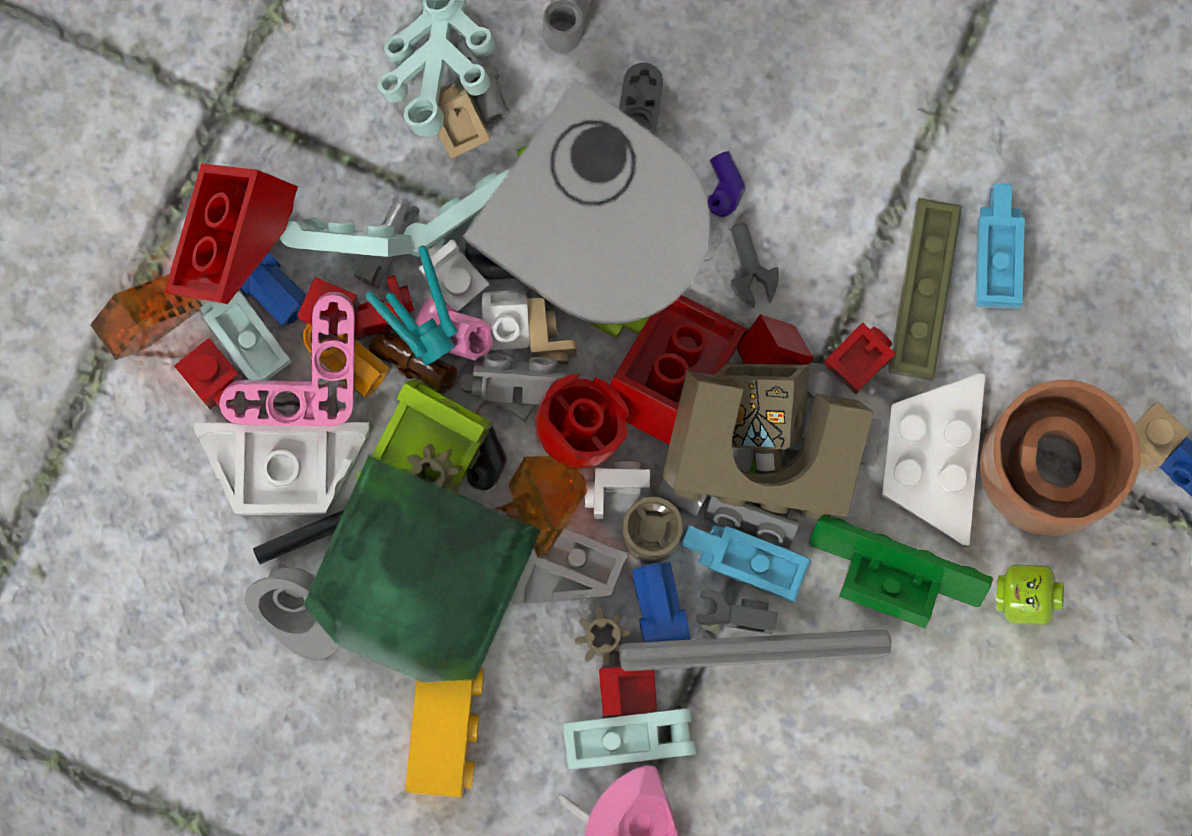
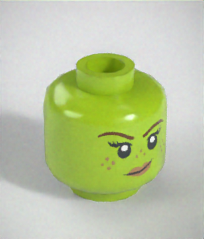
M1015 564L1007 569L1005 575L998 576L996 591L997 612H1004L1005 618L1009 623L1047 625L1053 618L1054 610H1063L1064 582H1055L1054 572L1049 566Z

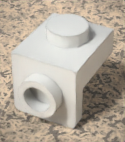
M632 461L614 462L613 469L595 468V480H586L585 508H594V519H603L604 493L649 494L650 469H641V463Z

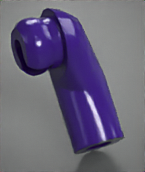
M729 151L722 152L710 159L719 182L713 194L708 196L707 203L709 211L718 217L729 216L737 209L746 188L744 180Z

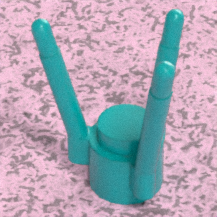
M421 245L418 249L441 324L437 325L434 319L431 318L418 326L392 292L386 294V299L403 323L373 292H367L366 299L409 345L416 358L420 357L426 366L456 347L450 337L456 334L458 330L450 319L428 249L425 245Z

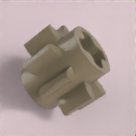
M429 444L424 447V459L416 454L408 456V462L414 467L411 473L403 477V480L412 481L416 488L413 494L414 498L419 497L423 493H430L433 503H437L442 499L441 488L450 493L455 492L459 488L451 478L463 470V467L459 465L454 466L449 459L453 450L448 449L442 454H435L433 444ZM431 466L432 470H440L441 477L436 481L432 476L426 477V468Z
M597 608V619L592 623L582 618L579 620L580 625L587 631L586 636H580L575 639V644H587L589 651L585 656L586 662L592 660L595 655L602 656L604 665L608 667L610 664L609 655L615 651L620 655V639L632 636V632L627 629L620 631L617 626L621 619L620 613L614 615L612 620L604 618L601 608ZM606 627L613 630L611 639L615 644L611 647L607 644H603L600 648L595 647V636L592 631L595 628L599 631L605 630Z

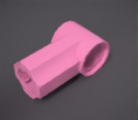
M426 298L415 322L420 326L433 318L437 325L441 324L434 300ZM446 305L450 319L458 330L456 334L450 337L456 347L448 353L474 361L482 355H487L494 342L491 337L492 326L482 319L461 314Z

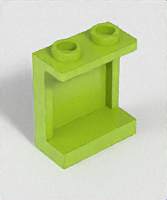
M413 379L405 382L396 398L400 402L368 464L359 471L356 480L365 485L364 491L370 496L384 502H388L391 499L404 506L405 511L437 522L445 516L458 489L450 493L441 488L442 499L437 503H433L430 493H423L419 497L414 498L413 494L416 488L412 481L403 480V477L411 473L414 467L408 462V456L416 454L424 459L423 450L429 444H433L435 454H442L448 449L453 450L449 459L454 466H462L463 470L453 475L451 480L460 487L494 422L424 383ZM431 466L425 469L426 477L432 476L435 481L441 477L440 470H432Z

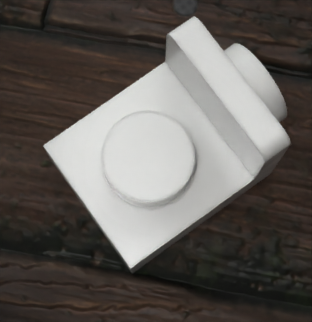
M453 239L444 246L440 242L428 250L445 304L459 313H462L482 295V292H486L490 288L489 283L460 252L459 246ZM423 265L419 267L421 278L429 286Z
M527 289L482 292V319L492 326L491 337L494 342L490 350L529 347Z

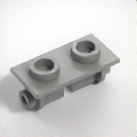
M487 354L484 356V359H476L474 361L473 376H481L482 378H473L472 396H481V401L512 403L514 387H523L522 404L539 405L542 397L554 382L565 377V365H559L556 360L546 357H534L529 362L511 361V358L506 355Z
M711 496L704 519L715 522L720 527L729 526L774 545L790 549L803 511L789 508L788 513H775L753 505V502L746 501L745 506L738 507L720 502L718 496Z

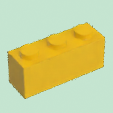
M419 652L405 784L406 793L463 798L464 789L473 788L475 761H467L469 742L477 743L480 715L472 714L473 696H482L484 669L476 668L477 660L475 657Z

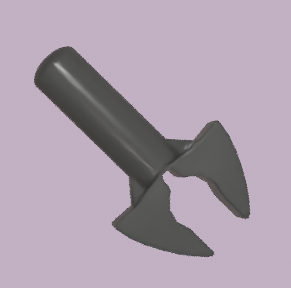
M746 223L735 224L731 228V233L743 273L740 278L732 279L730 286L744 303L754 308L756 303L750 290V285L752 284L753 277H755L758 282L766 287L769 303H771L778 285L779 269L775 267L767 270L760 265L748 225Z

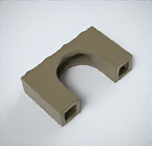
M693 371L686 372L662 475L669 485L675 489V494L694 500H700L702 494L718 496L720 502L738 507L745 506L746 501L761 503L763 509L783 514L788 513L789 508L804 510L803 513L806 516L819 519L823 515L829 517L831 515L848 516L874 411L859 400L816 393L806 437L795 458L786 466L770 473H749L737 467L732 453V436L743 388L728 377Z

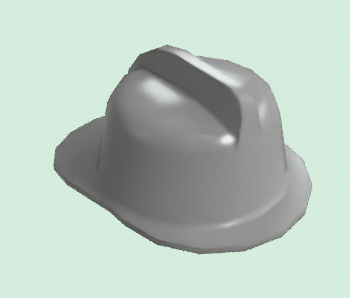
M279 563L273 567L268 577L255 581L247 589L245 602L248 611L292 652L306 658L323 659L332 656L340 648L343 638L341 625L334 614L324 605L321 585L309 572L299 568L287 567L285 564Z

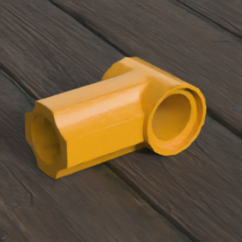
M307 324L303 333V341L312 357V326ZM347 333L337 336L338 338L348 340ZM355 340L354 390L366 399L383 383L390 371V367ZM332 347L329 350L322 351L320 354L321 364L330 371L342 369L347 362L345 353L338 347ZM346 378L341 379V380H343V381L347 384V379H346Z

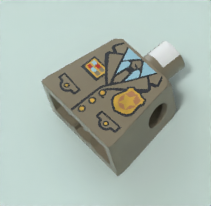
M726 363L715 375L731 378L743 388L732 436V447L754 448L755 468L757 470L772 471L783 466L781 449L791 448L804 432L809 366Z

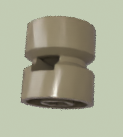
M645 497L636 501L627 510L623 521V542L627 551L636 560L645 563H660L670 558L677 550L683 532V525L678 509L671 502L660 497Z

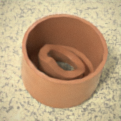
M1073 380L1049 381L1023 392L991 425L985 436L980 454L981 478L984 489L993 506L1013 525L1042 536H1064L1077 533L1111 513L1130 493L1140 466L1138 435L1125 409L1105 391L1093 385ZM1057 437L1067 441L1075 448L1080 458V472L1077 480L1071 486L1066 488L1054 486L1045 482L1038 473L1036 453L1040 439Z

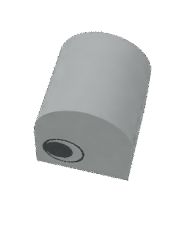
M575 79L463 237L469 245L563 312L587 322L613 325L636 321L652 315L675 301L689 287L699 272L708 249L710 215L702 185L689 164L670 146Z

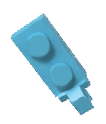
M994 183L993 188L990 189L989 207L980 208L979 218L977 219L975 307L1020 309L1023 304L1025 218L1022 217L1021 209L1012 208V184Z
M713 525L710 534L688 526L681 541V546L702 554L699 564L709 567L708 570L791 603H794L811 560L729 526L723 528Z

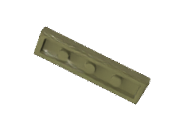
M918 198L916 202L892 350L896 354L890 361L888 373L930 381L935 377L962 212L961 205Z

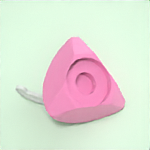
M655 766L637 768L617 779L601 795L591 814L566 795L563 797L560 794L557 797L560 800L559 803L587 823L585 836H680L666 790Z

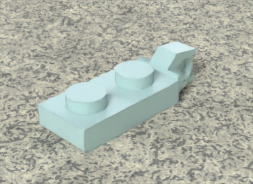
M240 290L228 305L208 301L199 308L204 314L202 317L248 380L272 381L293 365Z

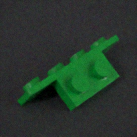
M826 515L821 516L817 520L808 543L814 548L850 560L839 597L922 628H926L931 619L938 593L971 606L980 607L993 581L991 576L980 573L973 567L961 566L937 557L929 551L915 549L896 542L886 535L875 534L850 525L843 519L831 518Z

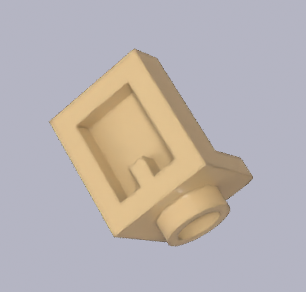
M450 83L441 87L438 105L443 111L444 121L438 135L450 159L491 141V135L471 95L467 93L463 85L457 87L456 83Z
M544 298L526 299L532 358L546 357L556 360L559 365L567 364L568 358L577 356L576 340L548 342V338L557 337L555 310L546 311Z
M1158 401L1134 424L1140 444L1139 470L1145 468L1149 473L1155 471L1191 433Z

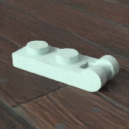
M507 169L500 175L492 173L484 177L476 184L475 192L463 200L455 198L447 202L439 209V216L426 225L422 223L409 225L404 235H411L410 255L414 259L421 260L418 250L421 245H425L429 250L437 243L441 242L444 246L450 240H456L465 234L509 173V170Z
M309 218L302 221H288L286 230L280 237L282 243L290 248L383 257L411 253V235L394 234V226L367 225V231L355 230L354 222L331 221L328 222V228H326L320 219Z
M691 709L563 723L568 771L697 755L695 741H690L688 723H693ZM670 726L672 743L659 745L657 727Z

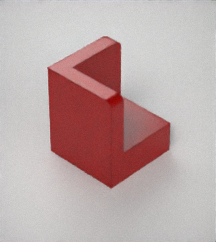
M759 314L737 347L745 364L809 365L814 358L794 325Z
M622 667L599 669L603 718L657 711L655 670L625 671Z

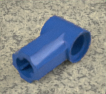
M268 252L240 290L248 297L251 295L285 328L299 319L298 312L306 294L280 269L281 265Z
M671 562L655 563L633 569V582L642 618H639L643 642L691 640L685 610L680 609Z

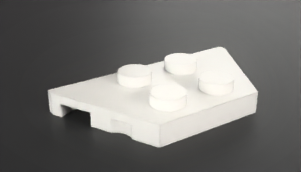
M980 373L890 406L881 496L899 508L906 509L913 514L914 518L928 527L932 526L954 540L953 543L967 548L970 544L986 374Z
M344 422L337 426H285L194 423V431L236 515H328L370 434L369 422Z

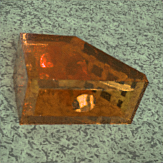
M168 274L114 294L90 326L114 359L118 360L150 347L199 312V308L203 306L198 299L164 293L169 277Z
M524 456L508 487L537 558H546L588 490L585 478L578 468H571L557 463L550 456Z

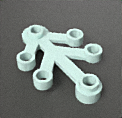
M423 0V14L399 35L389 38L384 45V52L394 65H400L393 72L384 74L378 81V90L386 101L395 103L402 100L408 92L406 83L425 68L420 97L412 100L404 111L406 123L418 136L432 137L438 134L443 127L444 114L438 102L445 63L460 77V82L470 95H481L490 86L491 80L485 69L481 65L472 64L448 41L450 27L452 26L466 38V44L475 57H487L496 48V41L491 32L485 27H479L464 13L466 7L465 0ZM431 30L429 40L414 53L412 45ZM486 39L484 43L477 45L479 41ZM403 47L401 51L395 53L397 49ZM480 77L478 81L470 83L474 78ZM397 84L394 89L389 90L392 85Z

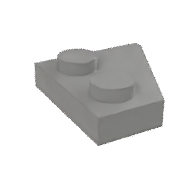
M543 519L510 602L522 605L611 598L628 553Z

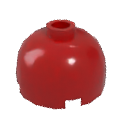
M570 374L556 380L542 397L535 418L536 434L545 452L557 463L571 468H592L608 460L627 438L626 420L629 417L628 407L620 393L605 380L595 377L591 381L586 378H579L581 374Z

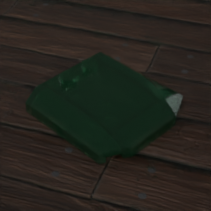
M369 454L303 606L336 645L421 682L476 680L541 532V527L504 511L492 509L412 474V471Z

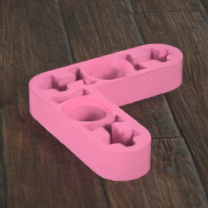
M335 291L328 292L319 297L315 303L312 314V381H234L227 385L219 402L220 411L225 419L239 425L337 426L346 422L352 414L354 404L355 310L349 297ZM330 302H337L339 310L347 312V317H340L338 335L347 333L348 340L338 337L322 340L319 338L320 332L329 335V318L321 316L320 311L327 310ZM328 347L340 348L346 355L347 362L345 366L338 371L327 370L320 361L322 351ZM319 378L329 381L347 379V385L342 383L337 385V399L346 403V407H339L337 415H330L328 407L320 406V401H326L328 398L329 383L320 385ZM260 390L269 391L266 400L268 415L259 414L261 405H249L245 413H237L236 405L229 404L228 400L235 398L237 391L245 392V398L248 400H260ZM289 391L297 395L300 400V408L292 415H284L276 410L274 398L280 392Z

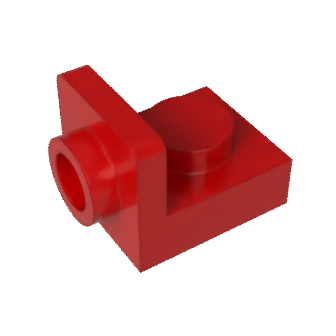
M395 275L386 277L390 292L394 293L408 312L414 311L408 285L399 287ZM369 301L358 306V311L355 312V335L357 340L372 337L377 332L380 334L381 329H386L389 332L394 331ZM386 303L385 305L403 323L391 304Z
M315 277L298 312V318L300 321L312 326V314L315 303L319 297L328 292L335 291L349 297L354 305L355 312L358 311V306L361 304L356 294ZM330 302L328 309L320 312L321 316L329 318V333L338 336L340 317H347V312L339 310L337 302Z
M862 322L823 364L852 392L857 394L892 360L896 353L890 348L892 342L880 329L874 326L870 329Z
M210 338L174 365L210 410L215 405L219 406L221 395L227 385L234 381L244 380ZM237 391L235 398L239 395L241 391Z

